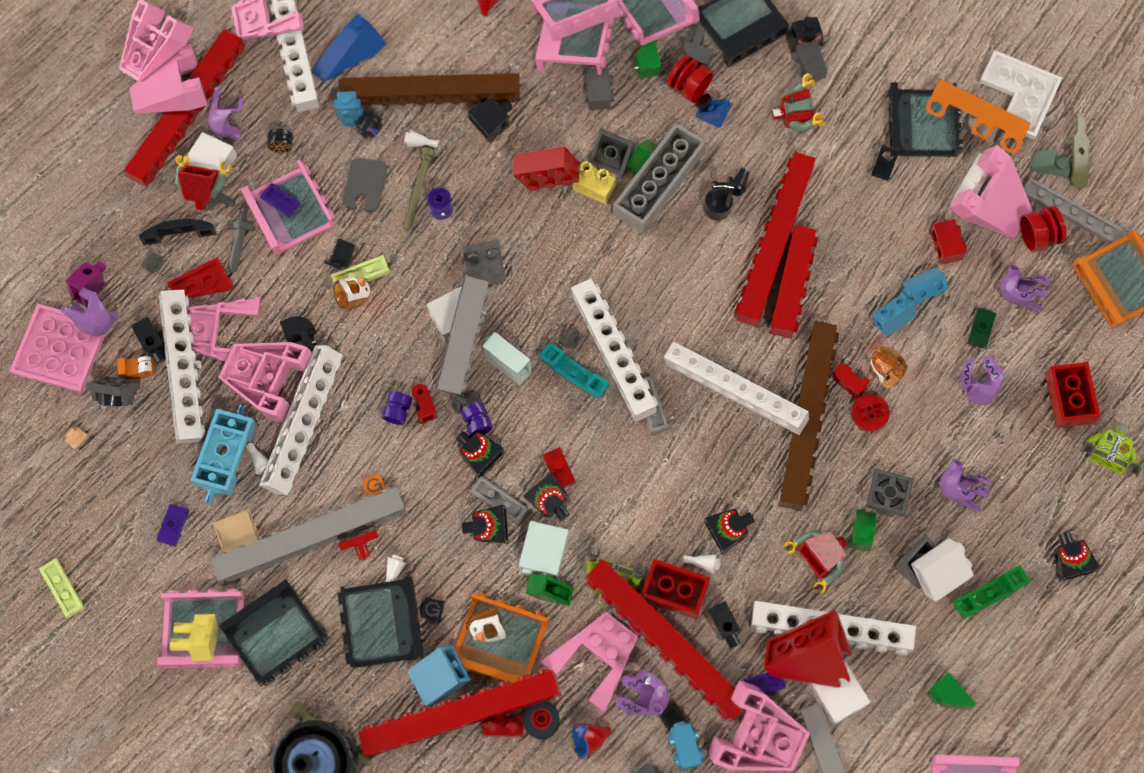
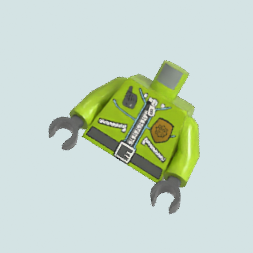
M1117 425L1115 431L1107 429L1105 433H1097L1089 438L1080 450V452L1083 450L1088 452V460L1121 475L1127 470V475L1133 472L1138 477L1142 469L1138 464L1133 440L1125 437L1128 428L1123 425Z
M592 547L589 548L587 574L603 559L599 557L601 552L599 548L596 555L591 553ZM604 559L635 590H637L642 576L648 570L645 567L643 572L639 571L638 566L640 563L633 570ZM597 590L593 591L599 595L596 605L607 609L608 605L601 600V594Z

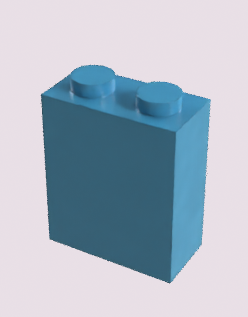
M452 644L439 647L407 671L425 707L438 704L470 681Z

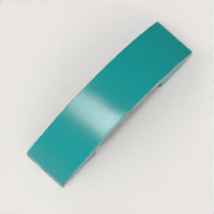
M551 342L538 356L561 377L593 397L599 399L610 385V382L598 374L591 373L566 356L563 350Z

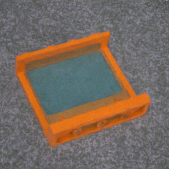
M1135 229L1086 257H1080L1072 264V267L1111 329L1144 312V243L1141 235Z
M472 593V602L454 649L464 669L498 682L510 681V683L518 681L520 676L531 675L549 623L546 615L537 611L534 614L527 612V608L520 605L515 607L509 606L508 602L502 599L491 600L488 595L478 593L477 595ZM498 615L499 623L505 631L506 638L492 642L473 640L470 631L471 623ZM493 624L483 626L486 639L498 636Z

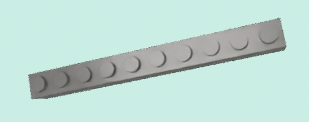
M397 487L386 488L378 495H368L363 498L364 500L357 503L355 501L350 502L342 509H332L324 516H314L308 522L294 524L290 526V529L283 532L282 530L276 531L268 538L255 539L250 545L237 546L232 552L217 554L214 559H211V563L218 582L223 586L406 514L407 512Z

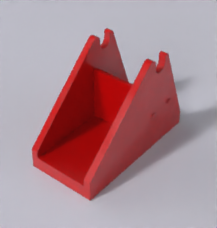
M835 610L830 611L768 639L764 669L772 677L835 688L841 687V681L839 680L841 678L850 682V676L841 652H845L849 656L852 655L838 613Z

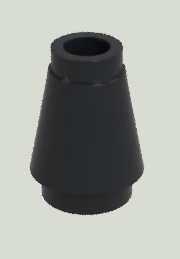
M739 169L733 178L732 195L742 196L746 192L749 178L748 170Z

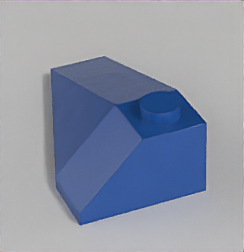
M357 13L341 30L311 71L323 82H327L344 73V70L359 65V62L367 58H373L386 45V42L371 23Z

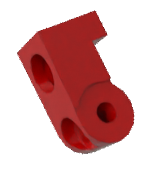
M839 364L833 373L834 381L855 399L869 387L871 382L866 376L861 380L852 372L847 364Z
M424 384L415 385L412 388V396L415 403L420 407V411L416 412L419 423L423 424L437 419L438 415L428 388Z

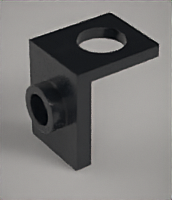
M882 145L871 176L889 181L899 150ZM890 152L893 158L886 160L883 157V153Z
M338 238L332 258L325 260L324 263L339 270L347 269L356 245Z

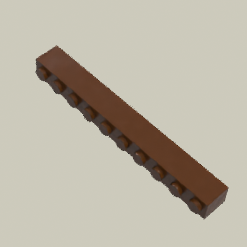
M519 73L339 78L338 92H356L357 99H360L361 105L365 107L371 105L388 106L391 104L401 106L429 103L441 105L443 103L461 104L470 102L477 104L491 98L495 99L496 102L508 100L510 103L520 101Z
M814 321L798 406L808 411L809 420L800 435L792 433L779 500L780 507L802 511L803 506L808 504L809 494H806L807 487H811L813 476L809 474L810 469L815 467L816 457H813L814 450H818L820 441L816 437L817 432H821L823 421H820V415L824 414L826 409V403H823L824 396H828L830 385H826L827 378L831 379L833 367H830V362L834 361L836 350L833 349L834 343H838L840 333L836 332L837 325Z

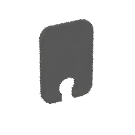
M356 158L352 161L343 197V204L346 208L356 210V199L359 196H366L368 201L365 204L364 211L375 212L378 210L387 173V166L384 162Z

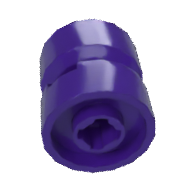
M441 187L431 190L427 197L431 215L437 220L449 218L454 209L450 192Z
M389 391L386 400L388 406L384 407L381 418L395 425H405L408 416L406 411L410 409L412 397L402 392Z
M483 402L472 403L460 411L464 422L468 423L466 427L470 437L476 432L484 435L493 429L490 418L486 416L487 410Z

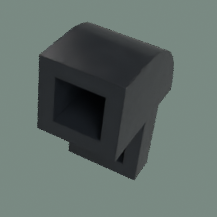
M300 316L280 321L287 342L295 343L303 340L305 347H308L311 352L314 346H317L314 338L317 332L311 321Z

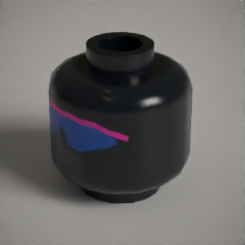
M372 111L370 113L364 112L356 123V127L359 129L357 133L365 139L367 137L375 138L383 128L382 119Z

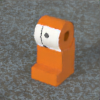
M153 357L117 358L118 375L121 379H140L156 374Z

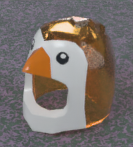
M363 278L339 279L334 283V297L341 309L360 307L370 298L371 290L369 284Z
M891 347L877 348L871 356V375L877 374L880 382L887 389L899 382L908 370L905 359ZM887 375L890 377L888 381H886Z
M497 607L487 608L475 613L466 623V630L475 641L492 642L506 638L502 618Z

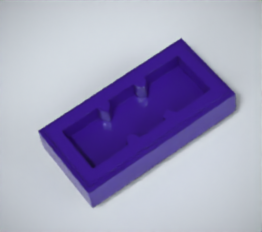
M273 183L260 195L263 201L287 218H290L301 206L300 202Z
M170 504L156 541L176 547L189 514V509Z
M768 672L742 680L758 687L766 695L786 689L783 678L772 677Z

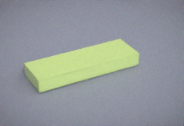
M382 255L333 273L331 277L337 293L344 291L339 279L363 278L368 282L390 274V271ZM354 280L346 281L349 288L358 286V283Z
M57 558L39 568L66 618L69 619L85 609L84 604Z

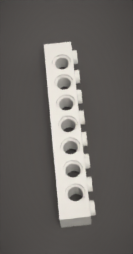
M272 0L273 4H270L272 15L275 14L276 16L273 22L297 11L295 0ZM302 30L276 34L279 45L283 47L280 50L282 60H286V64L283 66L286 76L289 75L290 80H287L289 91H293V95L290 96L292 105L297 107L298 112L320 108Z
M589 279L571 287V295L634 421L637 422L655 414L658 402L654 395H650L648 391L650 389L646 379H642L640 375L642 373L641 368L637 362L634 363L631 348L625 346V337L621 330H617L616 319L614 315L610 316L608 303L605 299L602 300L598 284H594L592 279ZM588 300H594V301H595V302L592 303V304L587 303ZM597 315L603 316L602 319H595L594 317ZM604 331H610V332H611V334H609V335H604V334H602V333H603ZM612 347H618V348H619V350H617V351H612V350H610V349H611ZM624 362L628 365L626 367H620L618 364ZM630 378L636 380L634 383L627 382ZM636 395L644 396V398L641 400L635 399L634 397Z
M184 290L161 291L159 294V305L176 444L200 442L202 436L205 435L204 425L200 423L202 407L198 406L200 389L196 387L195 380H198L197 369H194L193 366L196 358L195 351L191 350L193 333L189 332L188 326L191 325V316L187 314L186 309L189 306L188 296H185ZM171 308H177L180 314H173ZM179 326L182 329V332H175L173 330V327ZM180 344L185 350L178 351L175 345ZM184 363L187 369L182 370L177 364ZM186 381L189 384V388L181 387L180 382ZM182 400H189L191 402V406H184L182 404ZM184 419H192L194 425L189 426L185 424Z
M675 342L672 343L664 356L666 366L798 435L801 434L809 420L807 410Z
M326 345L314 346L259 486L277 495H288L292 489V482L300 469V462L307 451L306 447L309 439L313 436V429L320 418V411L327 400L328 391L334 383L335 373L341 365L343 355Z
M755 601L750 628L755 629L754 631L758 633L771 631L775 632V635H779L795 628L787 624V620L790 618L795 619L797 626L828 612ZM838 614L848 643L855 645V648L867 649V647H872L878 652L891 650L895 651V654L906 656L914 650L916 626ZM773 615L777 618L778 622L771 624L767 621V617ZM854 628L857 631V636H850L847 629ZM868 632H875L878 638L876 640L870 639ZM888 635H895L898 639V642H890L888 639Z

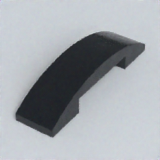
M175 219L148 228L139 235V239L146 246L162 243V236L196 232L200 238L217 235V231L212 223L203 220Z

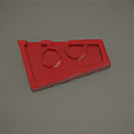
M217 257L167 282L170 290H184L185 296H188V298L235 290Z

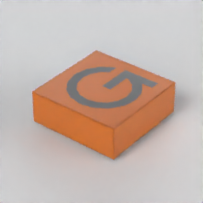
M380 473L361 480L367 496L371 494L378 495L382 493V490L386 489Z

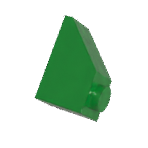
M656 40L643 45L637 53L634 70L635 73L638 72L639 79L661 76V63Z
M856 509L849 548L870 551L876 527V513Z
M530 575L525 594L542 601L569 606L574 587L548 575Z
M949 672L928 690L929 698L936 705L939 704L941 707L970 710L977 705Z

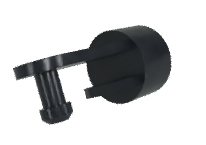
M728 176L726 182L713 181L711 183V190L706 195L703 210L706 216L712 220H723L730 214L733 205L732 176Z

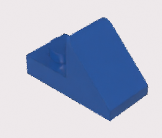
M727 99L713 100L706 108L698 109L695 117L720 128L727 117L731 103Z

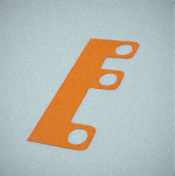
M939 79L926 106V111L938 118L944 115L949 104L977 117L971 132L983 140H987L990 137L994 126L1006 131L1000 147L1012 154L1018 152L1031 124L942 79ZM933 102L941 103L942 111L939 113L933 112L931 104ZM985 124L988 127V133L980 135L976 130L977 126ZM1014 138L1017 142L1014 149L1007 148L1005 145L1006 139Z

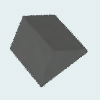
M600 128L589 163L623 176L634 153V142Z
M926 534L896 568L901 575L918 589L922 587L911 563L936 547Z

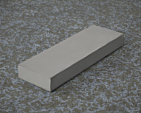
M644 377L642 379L647 380L650 387L648 389L650 395H654L658 402L656 413L645 418L652 435L668 430L669 425L652 377ZM637 395L638 400L644 398L643 395Z
M482 476L470 490L472 495L490 507L506 506L507 519L516 525L520 523L529 510L525 505Z

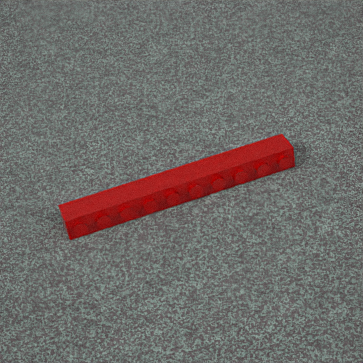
M223 29L188 78L189 80L199 77L207 101L213 96L214 88L224 81L226 73L229 69L233 68L238 56L243 54L245 45L242 38ZM205 106L192 110L164 112L124 169L127 177L147 188L149 183L154 181L156 173L159 169L163 168L168 156L175 151L177 143L184 138L187 129L194 124L196 116Z
M795 152L793 158L789 157L786 166V168H789L788 173L783 174L781 179L783 187L777 190L775 199L778 200L777 204L771 207L769 215L772 218L770 221H766L764 227L765 237L760 238L758 248H760L759 254L755 253L752 264H755L753 270L749 269L746 278L749 281L748 285L743 286L741 291L742 302H738L734 313L737 314L736 321L755 327L759 325L816 161L815 157Z
M604 559L586 575V585L592 591L597 590L601 594V600L608 606L611 604L616 609L614 611L616 615L622 620L626 619L630 623L629 627L636 634L641 633L645 637L644 642L650 648L655 647L660 652L658 654L659 657L666 663L669 661L674 666V672L681 678L684 676L689 681L687 684L695 692L699 691L703 695L702 699L709 706L714 705L719 710L717 714L726 721L728 719L731 722L743 711V708L739 707L731 699L735 688Z
M549 668L537 671L538 675L532 677L529 674L518 677V681L513 683L505 681L499 683V687L494 689L486 687L480 689L479 693L475 695L471 693L459 696L460 700L452 702V699L440 702L441 706L435 708L433 706H426L421 708V712L416 714L408 712L402 714V718L394 720V718L383 720L382 725L375 726V724L364 726L363 731L358 732L363 756L372 757L560 697L562 693L556 673L553 670L549 671Z

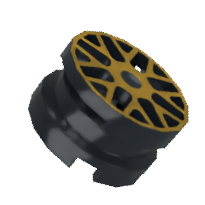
M276 129L274 132L273 130L268 132L267 148L275 153H288L292 151V132L286 129Z

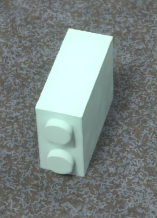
M496 332L492 336L489 335L485 338L482 346L485 359L520 386L532 373L530 359Z
M530 521L519 562V571H522V574L527 576L534 574L548 575L558 580L569 537V530Z

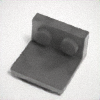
M499 239L462 246L467 276L488 281V285L507 281Z

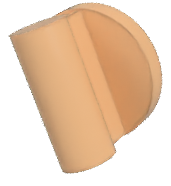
M71 427L64 435L66 437L65 442L76 450L88 435L79 427Z

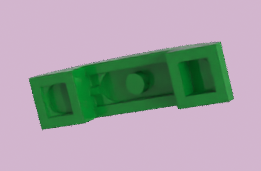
M1021 565L971 593L969 592L954 600L952 603L961 618L965 619L1031 583Z

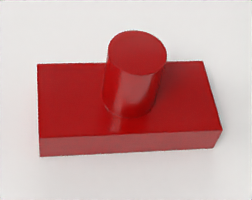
M560 447L542 454L549 472L557 474L564 488L576 483Z
M377 530L340 542L338 545L340 551L355 546L358 558L361 560L370 557L366 542L377 539L379 536Z

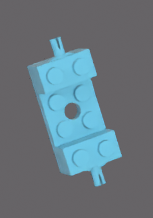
M239 405L236 414L220 409L215 411L190 480L195 487L205 489L208 492L204 501L206 504L212 505L215 494L232 497L238 481L235 475L246 443L252 442L257 428L253 418L244 416L247 409L244 406ZM221 446L228 448L224 455L218 454V449Z

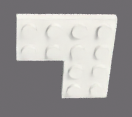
M994 50L980 83L1013 96L1007 111L1031 123L1025 136L1035 140L1062 77Z

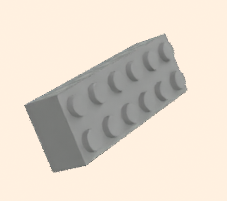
M675 123L613 204V215L644 234L705 153L706 141Z
M469 276L463 279L436 391L456 396L460 395L461 392H465L467 381L464 380L465 374L470 372L472 365L469 358L470 355H474L477 343H473L474 338L479 336L481 324H478L479 318L482 319L486 306L483 303L490 294L491 287H488V281Z

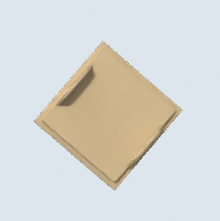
M249 508L213 522L223 552H232L235 547L250 545L255 539L260 538Z

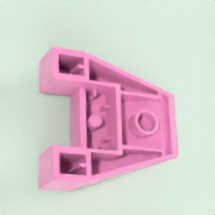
M144 0L138 1L132 14L119 68L139 82L183 48L194 29L190 25L167 15L162 28H158L163 20L165 11Z
M192 44L185 45L141 82L136 81L129 88L135 114L185 111L208 105L199 77L184 82L182 76L193 73L198 66V60Z
M996 145L984 150L976 163L978 167L992 177L981 196L979 197L971 189L958 193L949 208L963 220L1014 239L1020 231L1021 215L1031 212L1032 207L1011 156Z
M292 342L234 344L218 378L267 419L284 424L290 405L284 398L278 397L290 369L304 372L312 352L308 347Z
M739 680L731 699L739 707L747 711L733 742L714 736L706 755L714 764L730 770L794 771L810 733L758 687Z

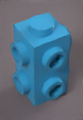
M337 92V99H334V110H337V119H340L342 126L353 127L363 114L361 100L357 99L356 92Z
M936 267L902 282L904 287L902 290L903 294L907 298L913 299L915 304H921L926 299L939 296L942 292L948 290L945 274Z
M901 294L881 309H878L872 314L875 327L887 337L915 318L917 313L915 310L916 304L913 299Z
M685 721L674 724V728L670 730L671 734L668 735L670 746L675 747L676 754L673 757L676 767L680 766L681 771L700 767L702 765L701 761L704 760L702 748H698L696 740H699L696 728H692L691 723L686 724Z

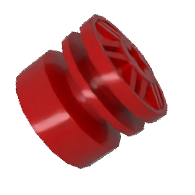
M687 54L678 61L667 80V86L670 89H674L676 93L682 91V97L693 104L708 89L714 77V72L705 65L699 66V62L696 59L693 60Z
M1056 206L1040 209L1039 213L1033 211L1022 214L1020 217L1021 235L1026 247L1031 252L1046 249L1048 245L1052 247L1056 246V244L1065 243L1067 237L1066 225L1061 212Z

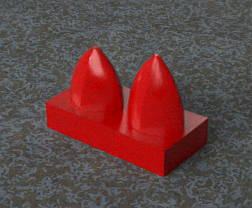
M500 715L485 720L482 723V736L523 737V716Z

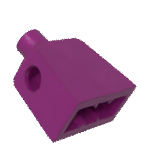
M97 261L94 266L85 262L65 280L71 298L87 308L88 300L78 294L83 287L98 294L104 286L102 273L107 269L106 265L101 261Z

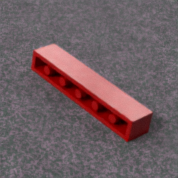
M794 225L769 334L792 339L793 332L797 333L799 322L796 321L797 315L801 316L803 304H800L801 298L805 299L807 291L804 283L805 281L809 282L811 271L808 270V266L813 264L815 256L811 252L813 247H817L819 238L815 236L816 229Z

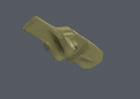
M1077 115L1074 136L1068 139V144L1072 145V160H1070L1072 163L1071 183L1073 187L1083 189L1088 184L1089 139L1085 133V117Z

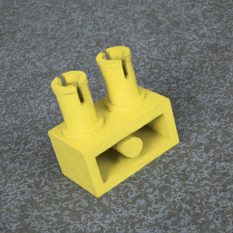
M585 161L580 165L579 182L573 183V190L606 204L615 188L616 178L609 174L608 170L606 172L605 169L598 171L591 163L588 165V161Z
M195 614L192 623L175 622L173 628L174 635L190 636L189 638H171L170 650L189 651L192 661H213L219 632L215 614Z

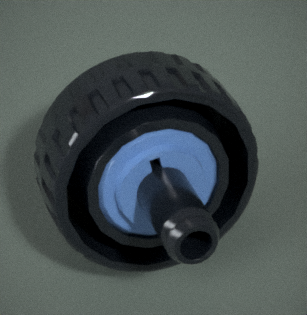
M323 720L304 721L287 729L279 737L271 754L270 770L271 773H358V750L352 737L344 729H341L340 726Z

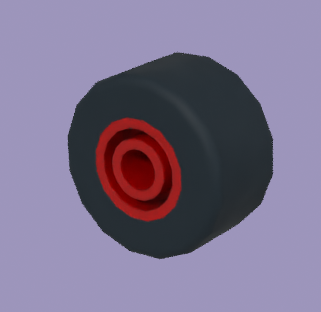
M544 701L529 706L525 710L523 723L530 736L544 740L554 736L558 731L560 716L555 706Z

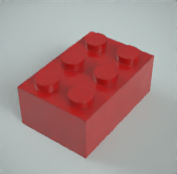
M565 146L514 155L513 176L530 191H537L540 188H554L559 185L569 186L572 183L579 182L580 162Z
M1089 362L1050 366L1045 373L1056 428L1095 424L1101 416Z
M653 559L641 596L651 605L697 620L710 583V577Z

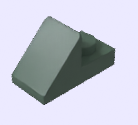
M1057 149L1035 152L1031 171L1068 178L1071 167L1070 160L1072 159L1057 156Z

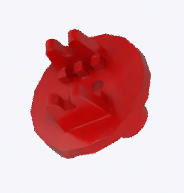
M864 394L853 403L851 416L861 431H877L887 424L890 410L886 401L880 396Z

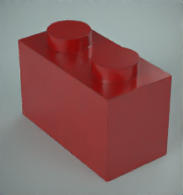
M955 219L934 223L930 233L940 264L963 260L967 252V246L965 242H962L961 228L956 224Z

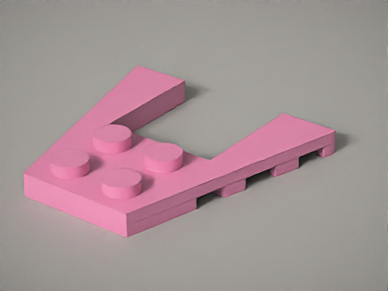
M240 0L231 7L236 35L241 37L242 40L304 30L302 16L298 11L270 23L266 0Z
M260 297L249 300L240 299L229 303L220 302L208 306L186 307L187 314L191 316V325H188L189 332L193 333L191 350L226 362L232 349L216 347L221 314L258 317Z
M606 612L541 661V664L549 668V670H553L557 676L581 645L587 648L612 668L611 672L588 700L601 712L605 713L638 636Z

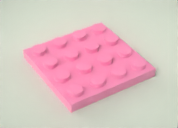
M37 304L9 372L13 375L82 393L106 334L100 336L87 335L74 325V322L62 313L60 309Z

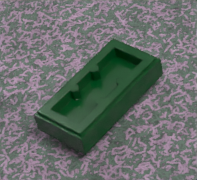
M981 308L977 309L967 344L986 349L996 313Z

